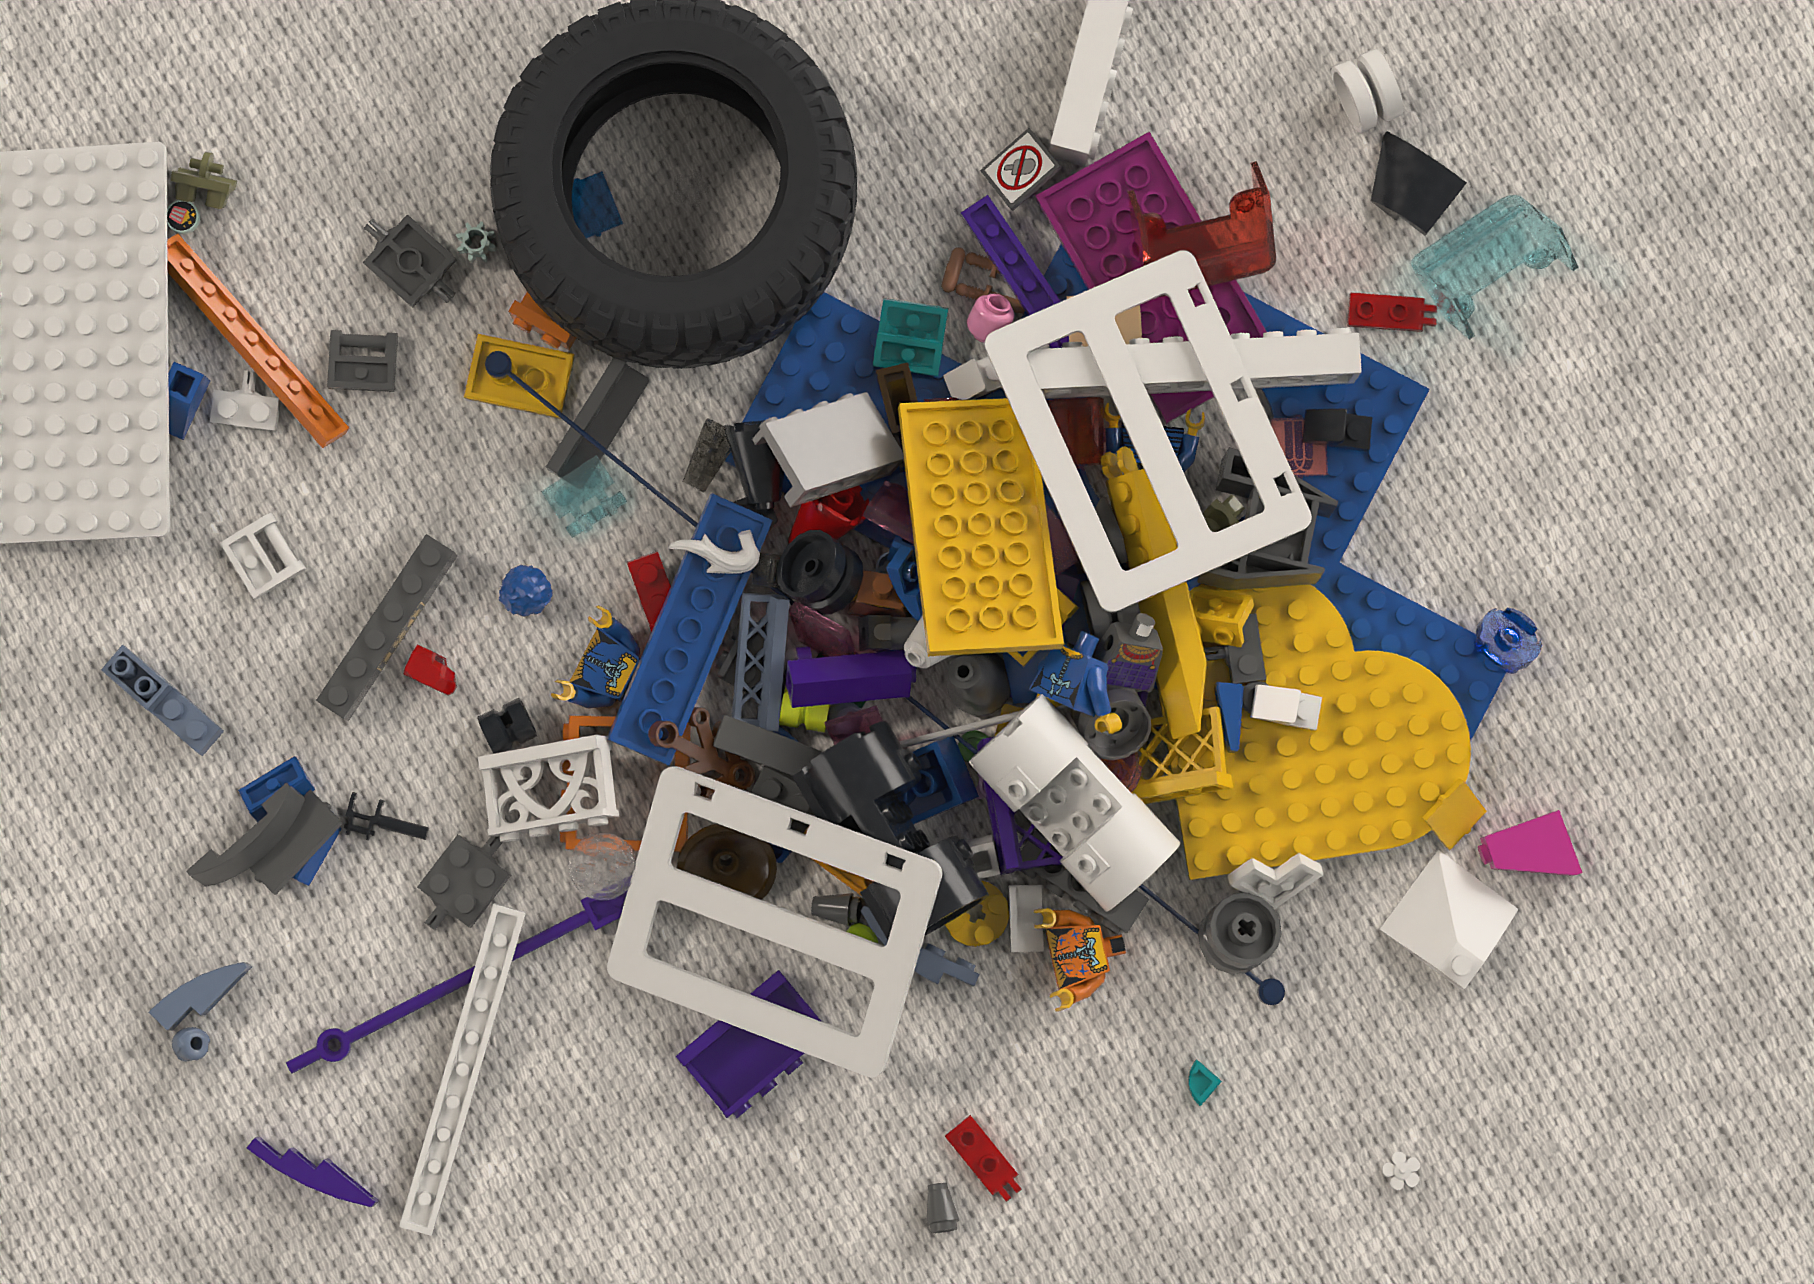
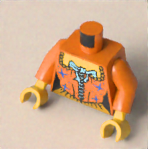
M1035 909L1034 913H1041L1043 916L1042 924L1034 925L1036 929H1045L1058 987V991L1052 992L1050 998L1058 996L1061 999V1006L1055 1009L1056 1012L1070 1008L1074 1003L1090 997L1105 982V973L1110 971L1107 958L1126 954L1122 934L1103 938L1100 925H1095L1089 916L1072 910Z

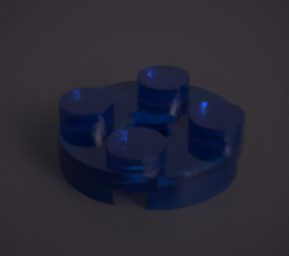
M1507 607L1504 611L1497 610V608L1492 609L1481 619L1476 628L1477 638L1474 641V646L1479 653L1484 654L1492 663L1503 668L1507 673L1514 674L1520 669L1527 668L1541 652L1542 642L1541 639L1538 642L1535 634L1538 630L1535 623L1521 611ZM1507 634L1512 637V643L1504 638Z

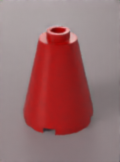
M858 485L801 504L788 537V542L790 543L798 535L809 530H822L838 540L861 524L870 512L868 498L864 501L860 494L861 486Z

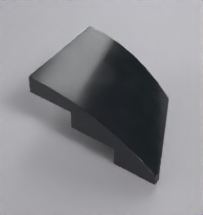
M1386 131L1382 139L1370 201L1397 221L1401 217L1426 236L1467 182L1420 149Z

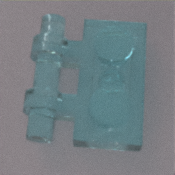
M597 455L541 491L559 519L570 512L576 519L565 527L572 538L583 531L586 534L593 529V524L607 515L609 517L613 516L618 512L617 508L627 503L621 491L610 498L605 493L604 489L615 482ZM596 496L601 504L584 514L579 506Z

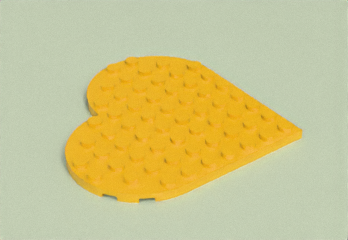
M1200 584L1199 588L1252 596L1254 607L1250 614L1256 613L1266 675V679L1262 682L1269 686L1301 690V693L1322 697L1317 730H1308L1250 718L1251 714L1242 707L1240 745L1237 752L1229 753L1227 751L1223 735L1226 774L1232 775L1233 789L1176 799L1189 880L1230 874L1251 858L1268 867H1277L1298 853L1315 861L1379 851L1413 842L1430 832L1432 829L1422 817L1435 805L1439 796L1444 795L1459 778L1466 783L1471 761L1470 734L1466 719L1455 696L1442 680L1418 662L1398 654L1369 650L1355 652L1350 633L1340 613L1327 597L1311 584L1225 590ZM1202 641L1205 648L1221 646V644ZM1224 659L1206 662L1202 709L1218 707L1214 691V684L1216 682L1231 683L1229 668ZM1241 683V684H1242V686L1245 687L1248 683ZM1159 694L1162 717L1166 715ZM1211 717L1201 719V728L1198 733L1204 738L1212 728ZM1170 729L1165 734V736L1168 737L1174 743H1176L1179 739L1172 738ZM1191 734L1181 749L1192 757L1202 742ZM1167 745L1168 753L1172 749L1169 745ZM1207 748L1198 763L1205 769L1215 767L1214 752ZM1177 754L1170 764L1171 771L1174 774L1181 773L1188 761Z

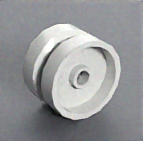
M1372 49L1360 54L1357 66L1347 60L1332 67V80L1337 96L1348 120L1358 133L1376 127L1378 116L1384 121H1390L1403 115L1404 107L1399 87L1389 64L1378 49Z

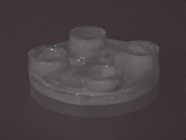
M590 833L586 835L575 846L569 861V874L574 886L583 895L595 900H610L619 897L631 886L636 873L634 849L622 838L610 833Z

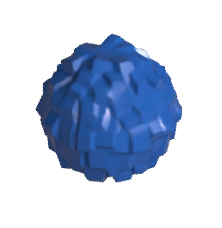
M519 565L512 568L502 580V586L499 590V601L513 615L518 614L522 617L531 614L537 615L550 603L553 590L551 589L550 582L540 569L534 568L532 565L529 567Z

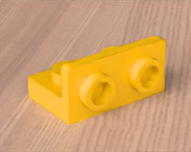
M1199 587L1189 590L1201 640L1221 645L1242 647L1244 643L1242 628L1254 607L1252 596Z

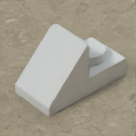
M989 357L978 361L972 359L943 375L953 401L973 400L1002 388Z
M1256 685L1250 718L1308 730H1317L1322 697L1301 693V690Z

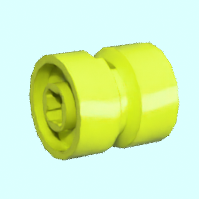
M785 686L779 725L798 728L801 723H804L807 730L825 733L830 704L792 708L787 687Z

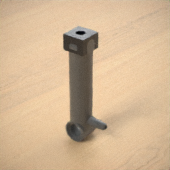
M867 615L858 618L859 652L904 650L905 642L919 621L914 617H891V615Z

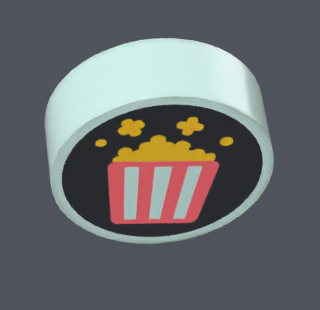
M177 200L169 205L167 208V224L174 232L188 234L198 227L200 214L191 202Z

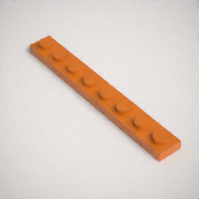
M179 234L168 238V274L317 443L324 448L344 436L349 430V426Z

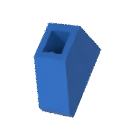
M173 362L168 373L169 434L184 440L211 380L204 374L176 362Z

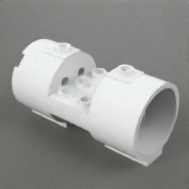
M1042 694L1024 708L1006 727L974 755L969 764L1013 812L1019 809L1063 856L1060 861L1062 865L1107 912L1148 879L1179 847L1180 842L1135 793L1132 794L1087 746L1088 742Z

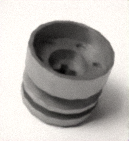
M1107 685V694L1112 709L1110 713L1117 714L1122 722V728L1113 734H1109L1108 731L1101 733L1095 729V721L1100 718L1099 716L1095 715L1093 717L1068 707L1069 714L1080 735L1088 742L1087 746L1101 759L1116 760L1128 757L1143 746L1151 732V717L1135 689Z

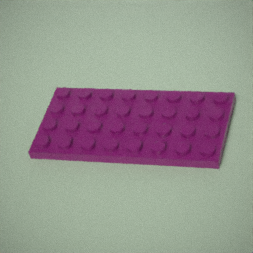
M1150 131L1035 195L1037 203L1088 290L1175 252L1188 251L1197 261L1229 334L1249 333L1250 338H1263V333H1266L1264 326ZM1198 285L1188 290L1195 307L1206 304ZM1161 295L1140 304L1142 338L1149 339L1150 343H1163V338L1175 336L1183 337V342L1189 341L1168 296ZM1212 391L1149 394L1166 425L1186 414L1189 409L1193 410L1214 398Z

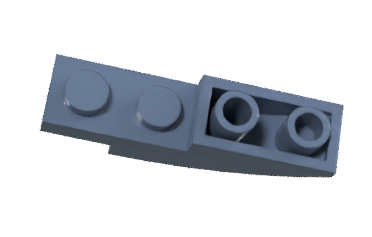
M122 645L101 669L199 755L203 756L224 732L205 712L126 646Z
M863 906L861 912L878 939L884 945H887L888 940L870 909ZM927 943L926 948L921 947L914 969L916 973L936 984H939L943 973H946L971 986H975L980 975L974 972L976 965L959 957L956 962H952L944 958L946 951Z

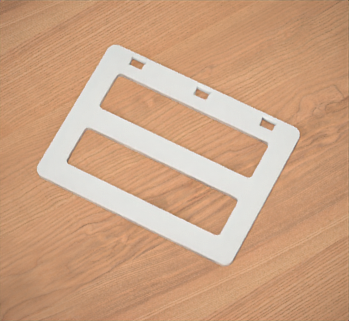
M1175 252L989 333L986 337L985 350L1096 598L1101 608L1105 611L1117 612L1303 531L1309 526L1312 519L1309 507L1197 261L1190 252ZM1198 285L1206 303L1195 307L1188 290ZM1161 295L1168 296L1172 302L1264 505L1262 513L1218 532H1212L1204 519L1115 322L1117 314ZM1076 332L1082 333L1086 339L1178 543V548L1175 551L1129 571L1123 570L1116 558L1027 359L1028 353ZM1240 379L1248 398L1238 402L1230 384ZM1284 474L1292 493L1281 497L1274 479Z
M671 766L664 769L659 777L607 963V971L610 977L616 981L858 1074L873 1078L885 1070L941 882L942 869L932 859L678 766ZM698 784L715 790L712 800L696 794ZM686 812L898 890L901 898L887 945H880L673 867L671 860L684 814ZM792 819L809 824L807 833L803 834L790 829ZM888 854L906 860L902 870L885 864ZM664 900L872 979L875 986L861 1034L849 1033L650 957L646 952L659 902Z

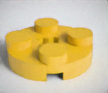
M982 880L981 882L989 894L985 900L979 903L982 905L981 912L986 914L983 920L977 919L975 923L969 921L970 915L965 912L945 925L950 935L956 941L972 947L988 945L999 938L1009 920L1006 898L996 886Z

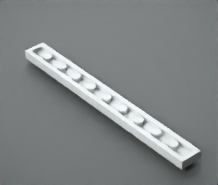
M496 903L492 906L399 1225L401 1228L430 1236L433 1234L526 915L524 911Z

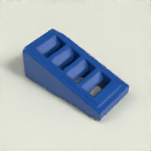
M1216 682L1214 684L1217 706L1221 709L1225 745L1229 753H1235L1239 750L1244 686L1236 683Z

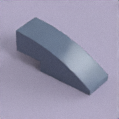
M241 962L204 973L165 996L148 1013L167 1031H172L193 1009L200 1016L207 1015L252 966L248 962Z

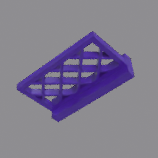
M993 737L983 738V739L977 744V750H978V752H979ZM983 779L1000 875L1014 873L1019 870L1062 864L1060 861L1063 856L1058 855L1049 848L1051 846L1049 841L1045 845L1030 834L1035 827L1033 824L1025 831L1015 823L1014 815L1016 812H1013ZM1017 832L1023 836L1020 841L1018 840ZM1027 839L1042 851L1036 860L1022 862L1020 847ZM1045 853L1051 856V858L1042 859Z

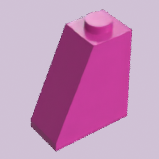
M1560 810L1480 838L1482 845L1478 846L1479 855L1484 865L1489 863L1491 869L1565 876L1583 873Z

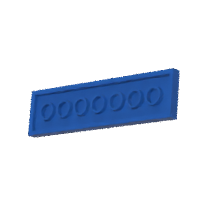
M710 494L691 540L701 541L704 534H706L709 540L718 548L729 552H737L743 549L738 534L742 531L751 530L755 545L760 552L773 520L720 496ZM689 551L685 552L607 738L611 742L667 766H670L676 750L672 747L662 748L654 746L649 739L648 731L656 721H670L677 726L679 736L682 737L752 571L734 574L707 573L706 571L711 564L705 558ZM662 729L659 731V739L663 735Z

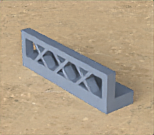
M742 593L732 717L768 731H778L790 600L779 594ZM750 602H767L766 615L756 623L749 615ZM749 622H750V624H751L753 627L748 630V626H749ZM765 624V631L763 632L761 627ZM758 632L764 639L763 648L753 656L747 649V640L754 633ZM746 655H747V656L750 658V660H748V661L745 663V661H746ZM761 657H762V665L758 662V660H759ZM755 664L761 671V678L750 689L744 682V673ZM743 687H744V689L747 691L744 695H743ZM758 690H759V698H758V697L756 696V694H755ZM752 697L758 704L757 718H741L742 705Z

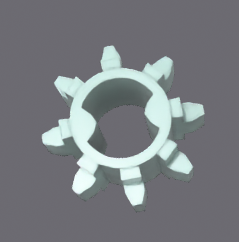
M468 222L465 223L467 229L465 233L456 234L457 239L463 242L457 248L459 254L468 253L470 263H473L476 257H481L483 261L487 262L485 254L488 251L497 250L496 246L490 243L496 236L494 231H484L485 225L483 222H480L477 227H471ZM473 236H483L484 238L480 241L482 245L480 248L471 249L468 247L472 244L471 238Z

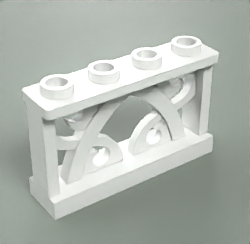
M592 735L479 756V770H483L489 824V829H487L488 836L500 837V842H512L520 840V834L529 833V837L549 835V829L558 828L559 832L575 831L579 829L578 824L588 822L589 827L603 826L608 824L609 818L619 817V811L616 810L610 751L613 750L612 742L607 740V736ZM592 754L594 756L596 779L588 777ZM565 760L570 761L571 766L568 771H574L573 776L562 771V764ZM547 762L556 777L570 782L565 793L551 809L539 803L528 792L541 779L544 763ZM529 767L532 770V777L522 784L521 781L528 779L524 777L523 770ZM500 771L502 773L506 785L509 788V791H507L503 795ZM585 783L591 784L598 791L599 801L592 809H586L583 806V800L586 797L593 799L589 791L583 790ZM515 797L517 801L511 805L509 814L518 810L520 818L514 823H509L505 820L504 806L508 800ZM571 807L575 811L574 814L565 815ZM534 814L541 818V820L530 821L531 815Z

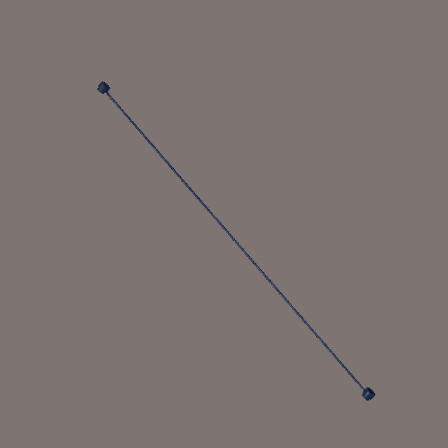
M495 351L487 356L485 367L487 373L492 378L504 379L507 376L511 377L696 528L698 523L512 373V362L505 352ZM754 568L752 569L751 573L774 592L789 599L790 605L852 655L859 654ZM912 696L905 697L944 730L950 728ZM953 735L955 739L975 755L978 753V750L960 735ZM1143 884L1139 886L1141 890L1198 935L1199 929ZM1248 971L1245 973L1259 985L1257 995L1262 1003L1276 1005L1283 1000L1285 988L1279 980L1270 978L1261 981L1252 972Z

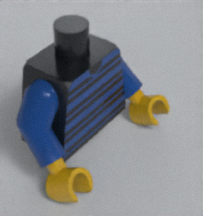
M1107 403L1102 413L1103 418L1109 422V428H1105L1106 453L1111 452L1116 455V451L1124 446L1131 448L1138 470L1144 469L1123 422L1121 427L1118 425V421L1121 419L1120 415H1111L1108 410L1109 403ZM1191 409L1187 411L1185 415V423L1188 427L1187 434H1184V428L1163 426L1183 472L1195 461L1200 438L1197 436V432L1204 427V412H1202V419L1199 423H1192L1189 420Z

